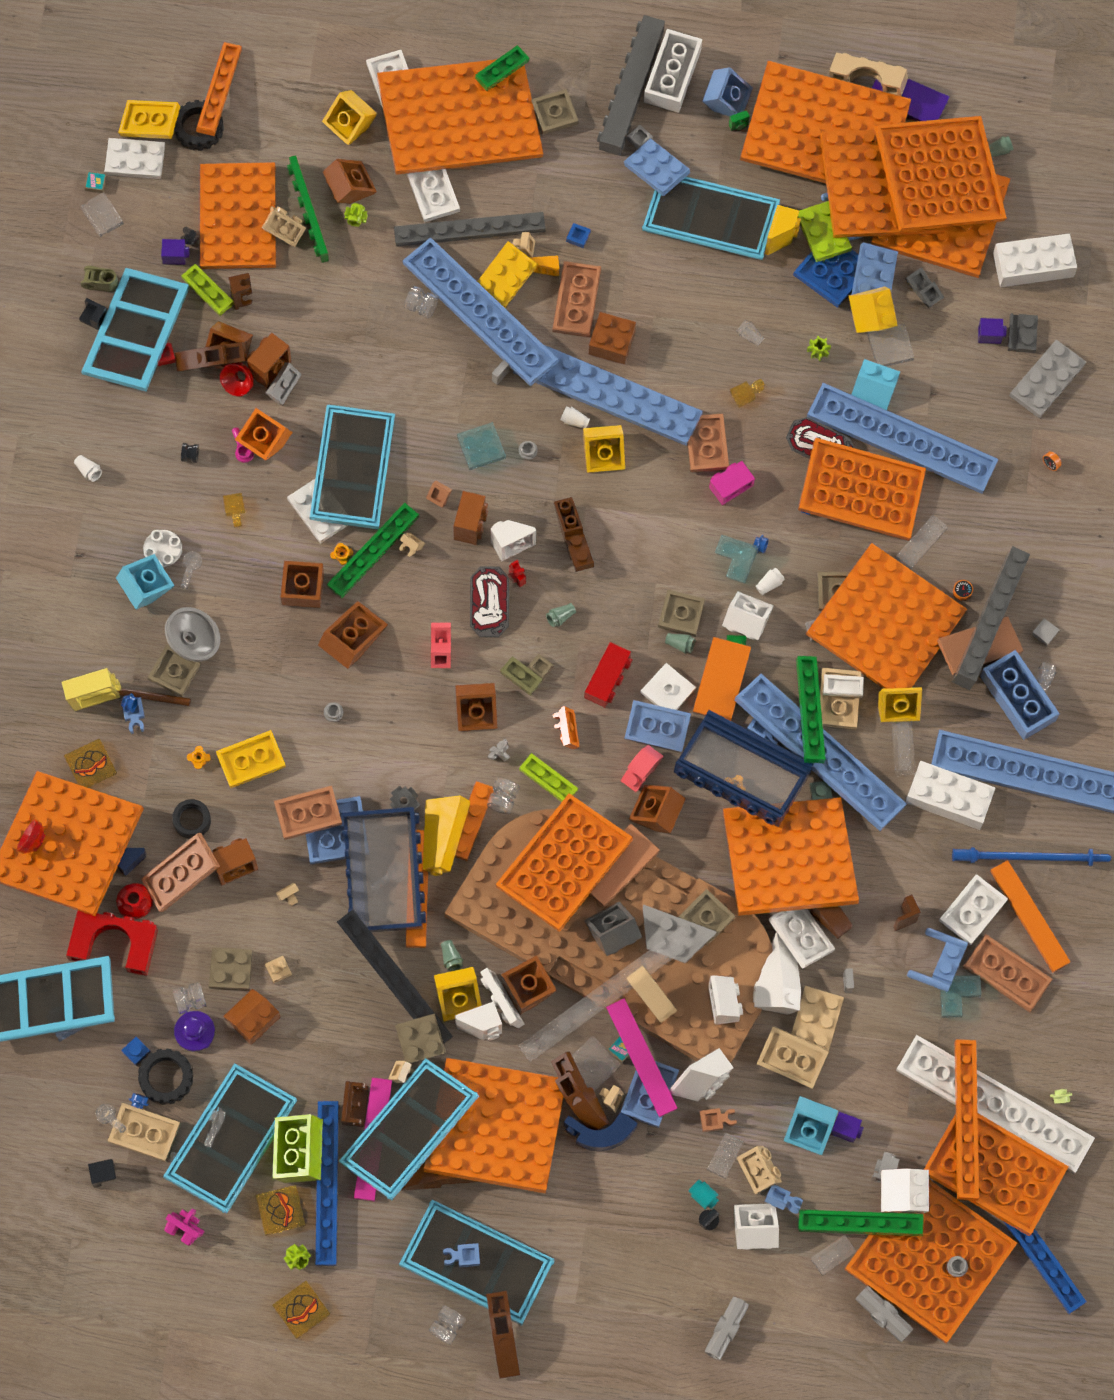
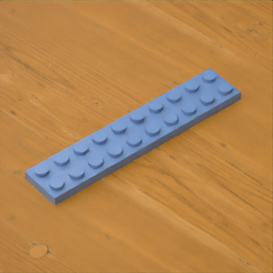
M431 237L403 260V265L503 361L505 360L529 386H532L559 363L557 357Z
M544 345L558 358L559 363L535 383L687 446L703 411Z
M822 383L807 414L808 418L912 464L924 467L928 471L983 494L998 462V459L825 383Z
M760 674L735 697L734 701L792 753L804 759L800 708L764 675ZM823 729L826 760L824 763H813L812 771L881 831L905 808L907 803Z
M943 730L938 732L931 765L967 778L1114 813V772Z

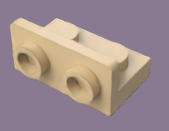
M271 206V212L262 229L295 247L306 229L305 225L302 224L303 220L295 215L293 218L288 216L287 211L279 206L277 208Z
M756 1146L737 1157L755 1194H759L769 1187L782 1182L780 1179L781 1173L773 1165L771 1153L764 1146Z

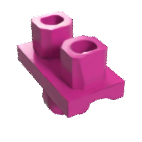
M193 1208L189 1213L182 1209L180 1215L172 1212L166 1217L168 1222L164 1231L174 1236L179 1228L182 1229L185 1233L181 1241L188 1246L192 1245L205 1232L196 1226L200 1220L194 1217L196 1210Z

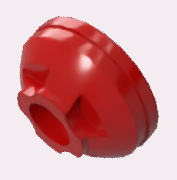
M239 362L230 363L221 370L220 382L229 394L244 396L253 386V375L244 364ZM238 371H242L245 374V380L239 379Z
M34 819L29 824L18 843V852L26 854L33 851L36 852L40 848L46 836L41 822Z
M131 883L119 891L116 904L123 916H129L136 920L145 917L151 911L153 900L144 885ZM132 893L139 895V901L135 904L128 902V896Z

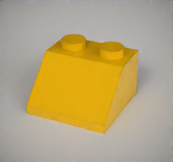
M352 90L338 94L322 122L347 145H350L370 127L378 113Z
M777 205L767 237L766 255H770L790 245L793 237L797 238L801 218H798L799 210Z
M884 286L849 295L856 333L879 331L898 326L889 288Z
M622 426L583 428L587 473L624 470L625 454Z
M922 687L882 689L879 691L878 710L880 721H920Z
M473 967L434 975L443 1021L453 1020L455 1015L482 1006Z

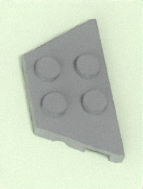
M643 905L648 950L687 963L717 933L714 930Z

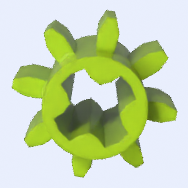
M353 203L351 208L346 207L344 219H347L349 225L359 227L361 222L366 223L368 211H365L363 205Z
M817 336L815 340L810 339V346L807 347V352H811V359L816 358L821 361V358L824 356L828 358V351L831 350V345H827V338L822 339Z
M294 1244L286 1250V1257L283 1259L291 1270L294 1268L301 1270L308 1265V1258L311 1255L303 1244L300 1247Z

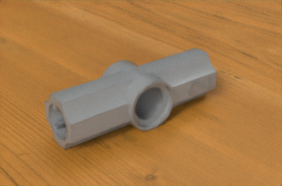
M869 1286L856 1297L855 1300L871 1314V1318L880 1327L886 1328L898 1341L902 1342L912 1332L913 1328L898 1315V1311L886 1300L883 1301Z
M733 1296L724 1315L720 1317L713 1331L715 1333L704 1353L714 1359L721 1360L730 1341L732 1342L740 1327L739 1323L744 1317L749 1304Z

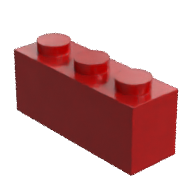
M612 642L609 643L584 692L585 699L606 708L608 702L612 703L616 695L614 692L616 686L620 687L623 682L624 676L622 674L624 670H628L632 664L631 651Z

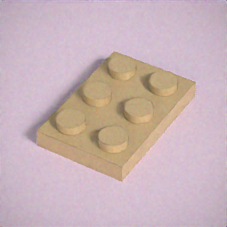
M822 668L820 701L823 726L856 730L859 697L823 695L824 674L861 677V671Z
M805 986L800 1002V1010L797 1012L791 1034L829 1050L844 997Z
M773 1026L757 1064L813 1089L829 1050Z
M122 1103L108 1143L166 1162L180 1127V1122Z

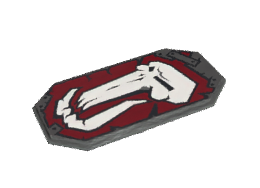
M808 417L794 420L786 436L791 450L810 459L815 438L854 448L849 437Z
M480 566L470 577V627L479 637H500L509 627V577L500 567Z

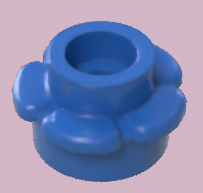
M761 535L760 538L756 537L753 548L756 549V553H764L766 551L769 539L765 538L764 535Z
M132 693L128 696L125 695L121 703L125 712H134L138 704V697H135Z
M133 1093L132 1098H129V1101L132 1102L131 1106L140 1109L148 1106V1097Z

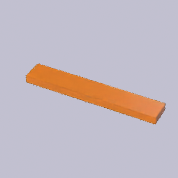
M223 43L196 132L215 136L242 46Z
M417 830V832L421 834V844H418V852H422V864H419V872L423 871L424 884H420V889L425 894V903L422 904V911L426 912V923H423V929L406 930V948H426L428 871L423 869L424 830ZM409 848L407 923H414Z
M1007 860L991 869V874L1006 898H1008L1010 905L1052 973L1070 964L1071 961L1009 861Z

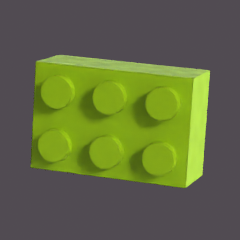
M311 1114L275 1118L273 1179L283 1183L321 1180L323 1119Z

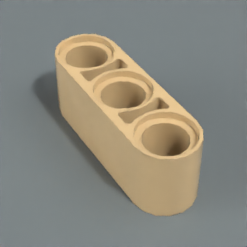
M643 965L626 977L661 1023L677 1012L675 1006Z

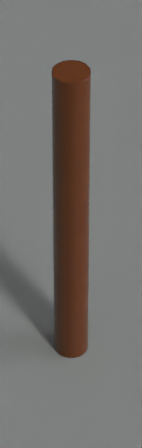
M121 688L118 691L120 696H128L132 693L135 697H141V699L190 706L191 698Z

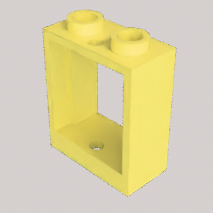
M107 668L62 682L66 700L74 711L120 698L118 692L121 690L120 682L116 679L115 674H111Z

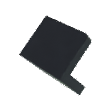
M86 298L84 301L86 308L79 317V320L99 330L107 309L105 306Z
M113 1159L88 1164L94 1188L102 1186V1182L116 1179Z

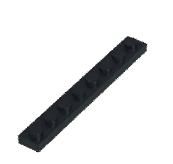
M353 909L337 921L413 1019L435 1013ZM435 1014L441 1037L445 1044L454 1036Z

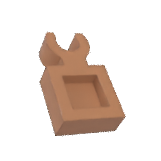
M720 1108L699 1112L702 1132L723 1130V1124L734 1126L737 1123L736 1120L731 1121L728 1119V1115L735 1114L734 1109H729L724 1114H721Z

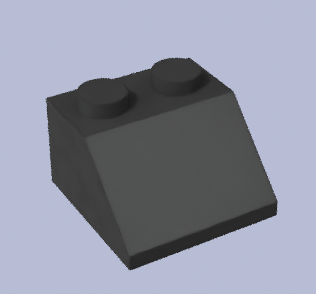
M620 902L584 920L598 946L606 956L614 954L621 948L633 944L636 940L642 938L635 918Z

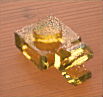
M762 379L756 380L750 386L746 381L730 389V394L738 408L756 400L754 394L763 391L765 384Z
M242 493L223 496L226 516L232 515L234 528L241 527L240 514L245 513Z

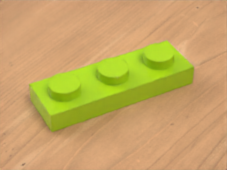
M196 264L181 275L182 279L219 316L234 305L233 300Z
M532 753L519 767L523 774L561 802L569 793L574 796L578 791L575 785Z

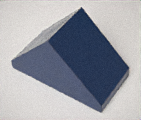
M126 848L117 868L127 876L146 858L145 848Z

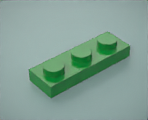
M517 45L477 73L475 79L488 91L528 63L530 58Z

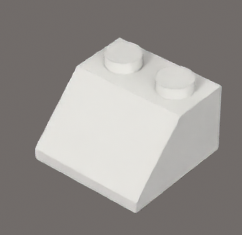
M507 520L505 522H497L491 528V544L501 561L536 545V529L534 527Z
M737 592L729 605L722 626L731 632L742 633L749 639L759 640L774 605Z
M710 976L708 987L715 1025L739 1022L740 1015H743L742 1004L737 1001V996L740 995L738 983H734L733 977Z
M494 1002L455 1015L457 1029L479 1039L491 1041L500 1037L499 1034H502V1022Z
M882 1170L881 1212L909 1214L929 1212V1170Z
M771 1204L734 1205L737 1249L779 1248V1225L776 1207Z

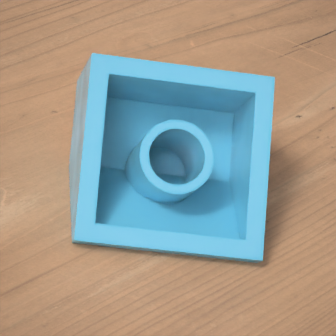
M864 359L852 395L887 410L897 385L900 371Z
M155 554L123 566L116 577L136 610L153 603L175 586Z
M800 1096L784 1141L822 1155L838 1110Z

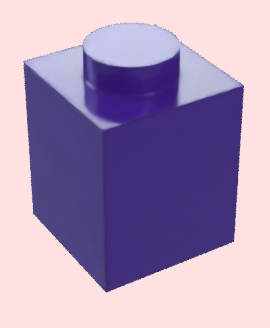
M162 239V263L186 265V258H189L190 250L189 247H186L185 239Z
M980 318L978 343L1001 344L1007 332V327L1003 326V319Z
M839 1112L830 1135L854 1143L856 1138L860 1139L864 1127L860 1126L862 1120Z

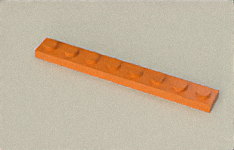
M956 1039L957 1199L978 1201L976 1040Z

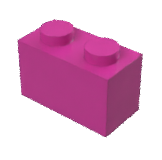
M740 461L737 464L732 463L723 473L719 472L712 476L709 488L719 502L724 505L753 487L755 478L743 461Z

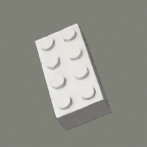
M666 30L645 89L644 103L680 112L701 52L702 39L673 30Z
M1070 234L997 243L993 252L1000 287L1072 278L1077 270Z
M920 761L906 803L980 830L995 787Z

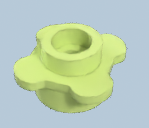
M1067 1089L1055 1090V1094H1051L1050 1097L1054 1099V1103L1070 1102L1072 1093L1067 1092Z

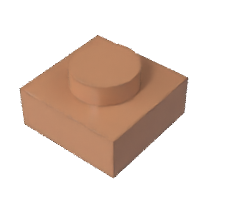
M436 480L432 483L426 499L443 508L452 489Z

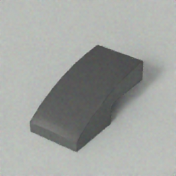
M922 267L905 278L912 290L928 308L944 298L936 283L930 281Z

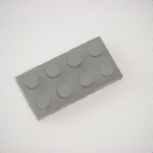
M1055 340L1011 391L1009 396L1040 418L1081 371L1086 361L1058 340Z

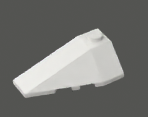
M776 932L771 942L773 951L767 957L765 965L761 970L760 978L754 986L753 1002L754 1007L761 1008L762 1010L788 1015L800 1010L801 986L798 961Z

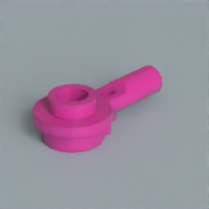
M238 427L232 429L234 438L240 432ZM236 441L237 449L235 456L237 460L242 463L250 462L254 458V452Z

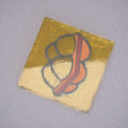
M100 738L64 755L78 785L89 788L117 774Z
M296 1185L256 1195L265 1236L306 1226Z
M304 1281L272 1305L296 1340L330 1316L329 1311L307 1281Z

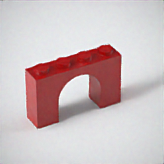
M77 910L66 956L68 961L73 962L90 959L93 943L101 933L108 930H119L125 933L131 942L125 967L127 972L147 976L158 933L157 925H154V922L149 920H142V922L134 921L135 919L129 916L118 918L108 912H103V914L96 913L93 916Z

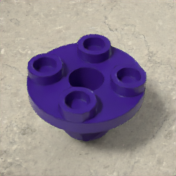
M190 1011L183 1014L177 1020L174 1027V1035L179 1046L185 1050L201 1051L208 1048L215 1036V1026L207 1014L200 1011Z

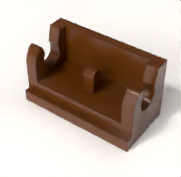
M249 273L228 277L235 310L252 304V299L247 301L242 299L243 296L252 294Z
M345 1082L342 1125L365 1126L369 1089L366 1083Z

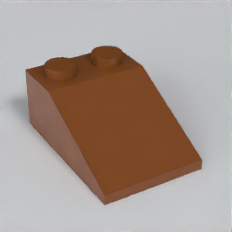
M357 601L324 631L318 646L349 669L360 659L388 624Z

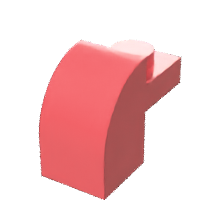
M431 623V668H451V623Z
M645 746L627 767L628 770L620 781L633 791H639L648 775L655 771L664 756L651 746Z

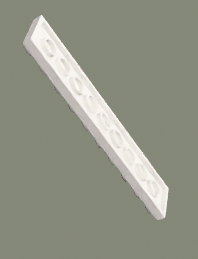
M402 50L366 60L381 105L377 73L407 70L408 67ZM446 169L407 173L424 223L460 212V207Z
M916 1035L896 1071L956 1105L955 1057ZM977 1070L978 1113L1069 1166L1067 1170L1075 1174L1095 1138Z

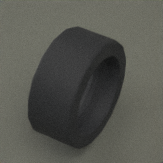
M187 799L180 802L172 814L173 825L177 833L182 837L191 839L197 833L204 835L209 830L211 824L210 812L207 806L199 800ZM189 808L198 809L203 814V823L195 830L185 829L180 823L181 814Z

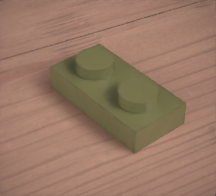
M513 656L500 670L503 676L530 696L543 682L541 677Z

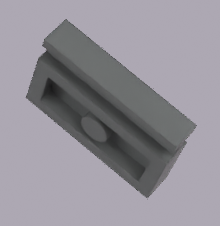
M1010 313L1008 351L1036 352L1038 315H1013V313Z

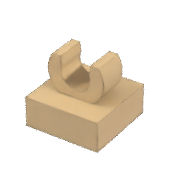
M522 232L521 239H514L513 245L528 257H533L535 240L529 232Z
M405 533L400 539L403 544L399 550L404 551L406 546L410 548L408 556L410 557L416 551L422 550L425 543L412 533Z
M292 883L276 892L279 900L286 898L289 905L292 906L298 903L294 893L299 891L295 883Z
M284 956L265 964L273 983L292 975Z
M396 1061L389 1080H392L394 1083H405L408 1080L407 1074H413L415 1071L410 1068L412 1064L407 1061Z
M614 1085L610 1091L602 1088L599 1093L604 1100L605 1106L614 1113H616L625 1098L622 1090Z

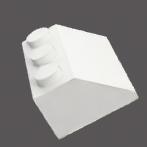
M720 1048L690 1065L669 1091L671 1095L697 1102L703 1098L707 1100L730 1077L729 1073L733 1066Z

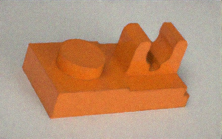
M563 706L558 713L553 714V718L560 719V723L554 725V727L561 730L560 739L563 746L571 749L579 748L575 712L573 709Z

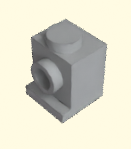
M884 1152L882 1159H878L874 1171L878 1173L874 1172L871 1180L881 1183V1171L896 1170L900 1159L895 1158L896 1156L892 1153Z

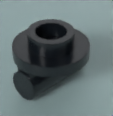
M187 226L183 228L184 235L180 238L185 239V243L188 245L195 244L199 240V235H196V231Z
M715 1209L704 1210L699 1216L700 1226L708 1231L715 1229L719 1224V1213Z

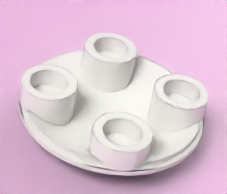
M154 530L145 540L143 546L144 556L148 557L155 554L162 567H168L179 559L182 553V543L179 537L171 531Z

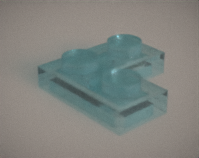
M721 535L715 553L732 559L726 577L745 584L758 547Z
M955 976L948 992L940 989L941 1018L962 1017V998L981 997L980 976Z

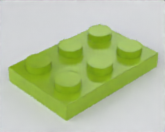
M829 201L799 210L800 226L816 263L852 251L848 237L833 238Z

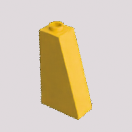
M461 795L425 801L423 869L430 872V875L441 876L442 873L450 872L470 806V801Z

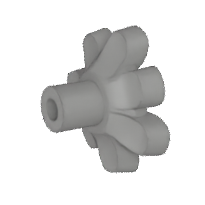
M503 739V741L497 744V747L492 746L489 750L491 753L487 757L490 760L500 757L504 762L507 761L510 757L505 752L509 748L508 741Z

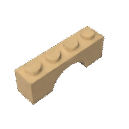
M836 52L829 70L831 78L850 83L858 77H873L881 83L883 92L902 96L908 80L907 69L901 66L887 65L880 61H870L867 58H858L847 53L841 54Z

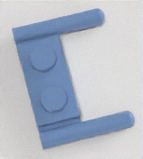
M927 928L925 930L927 936L946 942L933 976L929 977L913 970H909L907 976L948 992L968 942Z

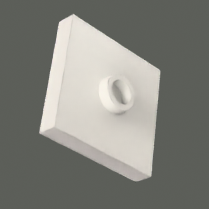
M666 663L640 693L657 706L678 710L696 690V687Z

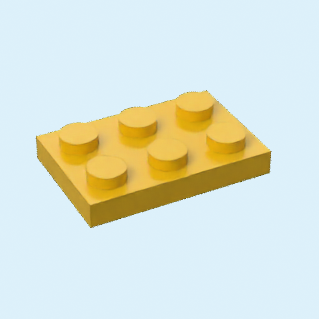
M127 100L118 133L122 137L172 139L180 105L178 102Z
M507 241L477 282L506 308L538 264L511 242Z
M271 730L216 751L230 789L286 767Z

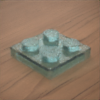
M493 422L457 434V439L469 470L506 459Z

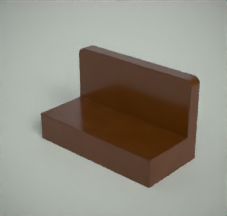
M913 895L904 898L901 906L904 915L897 918L893 927L894 931L917 922L921 912Z

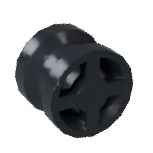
M183 443L181 462L190 460L193 463H197L199 444L189 445L188 443Z

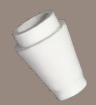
M566 406L560 420L566 425L586 428L590 418H587L572 406L571 408Z
M82 455L75 459L74 464L86 480L95 482L100 478L102 470L98 464Z
M777 568L770 569L755 587L761 595H764L782 585L785 578Z

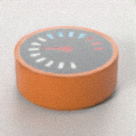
M1049 451L1043 456V462L1050 470L1056 471L1061 467V460L1056 453Z
M967 580L956 582L953 588L954 596L959 600H967L971 597L973 593L972 584Z

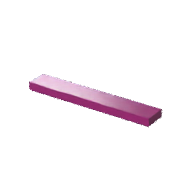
M625 998L607 1006V1011L659 1118L678 1109Z
M372 1078L364 1131L390 1101L392 1080ZM385 1122V1124H384V1125L380 1128V1130H379V1131H380L381 1133H383L384 1135H385L386 1122ZM373 1137L361 1151L359 1166L378 1179L383 1143ZM357 1176L354 1199L375 1202L376 1189Z

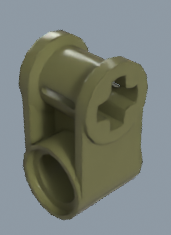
M89 265L84 267L85 275L84 280L81 281V287L88 290L113 292L117 289L119 281L114 270ZM107 279H113L110 282H105Z

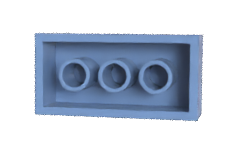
M1016 650L982 670L981 679L1023 740L1057 720L1059 712Z

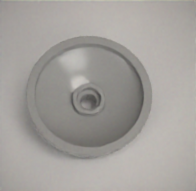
M184 607L175 610L168 617L165 624V636L170 647L179 656L189 661L202 662L210 659L218 651L220 632L216 623L205 612L196 608Z

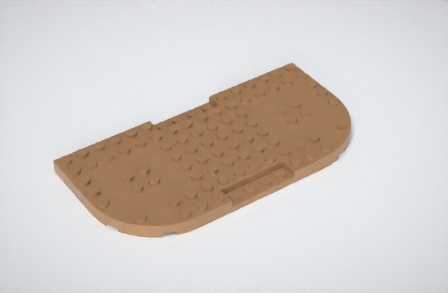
M556 809L533 811L515 818L503 826L490 839L445 911V918L522 962L537 956L550 978L606 1010L607 1006L625 998L639 1029L691 1059L698 1061L720 1048L730 1063L733 1062L762 1012L761 1008L754 1007V986L760 978L761 970L768 956L773 951L767 932L754 914L739 916L735 898L700 878L698 880L655 856L605 907L589 894L559 932L495 885ZM707 889L736 916L708 946L705 944L687 963L647 949L643 905L679 917ZM620 902L635 918L642 938L636 940L633 944L621 948L618 952L606 956L598 946L584 920ZM642 965L677 1009V1012L662 1023L656 1018L626 978ZM710 976L733 977L734 983H738L740 995L737 996V1001L742 1004L743 1015H740L739 1022L715 1025L708 987Z

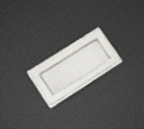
M824 674L823 695L862 698L864 677Z

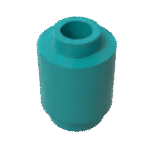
M700 1179L688 1191L692 1194L691 1197L705 1210L708 1207L712 1209L719 1202L717 1199L719 1194L705 1181L702 1182Z

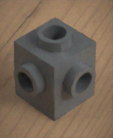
M398 786L391 792L393 796L390 798L392 801L390 806L393 809L414 807L416 809L421 805L416 799L418 794L412 787L408 789L407 786L403 788ZM401 797H406L408 802L402 803Z

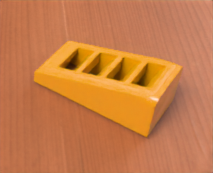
M558 256L530 257L538 264L533 271L534 273L559 276Z

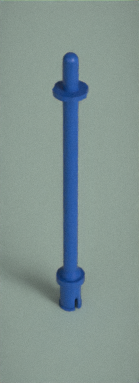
M975 847L970 849H952V861H970V863H975L978 859L1086 861L1089 867H1092L1093 862L1111 861V855L1093 854V849H1089L1088 854L978 851Z

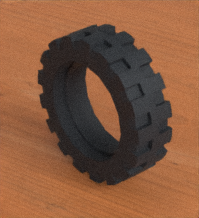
M199 100L189 101L185 106L182 105L175 124L174 132L177 140L181 141L184 147L187 146L191 150L198 149V151H202L204 148L210 149L213 144L216 145L219 142L218 139H221L223 135L224 124L222 116L220 117L215 136L194 137L184 131L183 124L186 119L191 115L201 114L205 100L203 102Z
M166 1048V1050L158 1049L156 1050L157 1052L148 1054V1057L141 1062L142 1065L138 1070L139 1085L144 1095L152 1102H157L161 1105L167 1103L174 1104L175 1101L182 1100L190 1091V1087L193 1084L192 1067L188 1059L179 1051H173L169 1048ZM161 1061L177 1063L183 1073L180 1086L168 1093L156 1091L149 1082V1073L152 1067Z

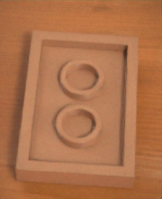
M723 414L701 415L687 444L690 472L726 470L729 466Z
M332 786L274 801L284 840L342 825Z

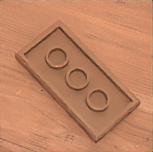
M564 261L552 332L590 338L601 266Z
M1008 617L1002 619L983 666L996 662L1014 650L1018 654L1024 651ZM975 627L937 640L952 675H955Z
M632 824L624 831L633 837V841L590 893L603 907L660 852Z
M197 833L141 878L149 891L158 911L164 912L220 866L203 835Z
M987 934L984 935L963 966L970 973L1029 1013L1053 980Z

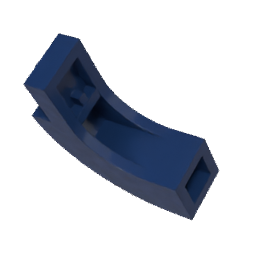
M620 1112L608 1128L603 1130H591L569 1115L564 1121L565 1131L573 1137L579 1136L576 1140V1145L591 1151H607L622 1145L630 1138L638 1125L637 1122Z

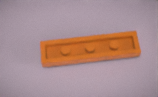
M476 781L469 798L470 806L456 850V858L468 861L495 787Z

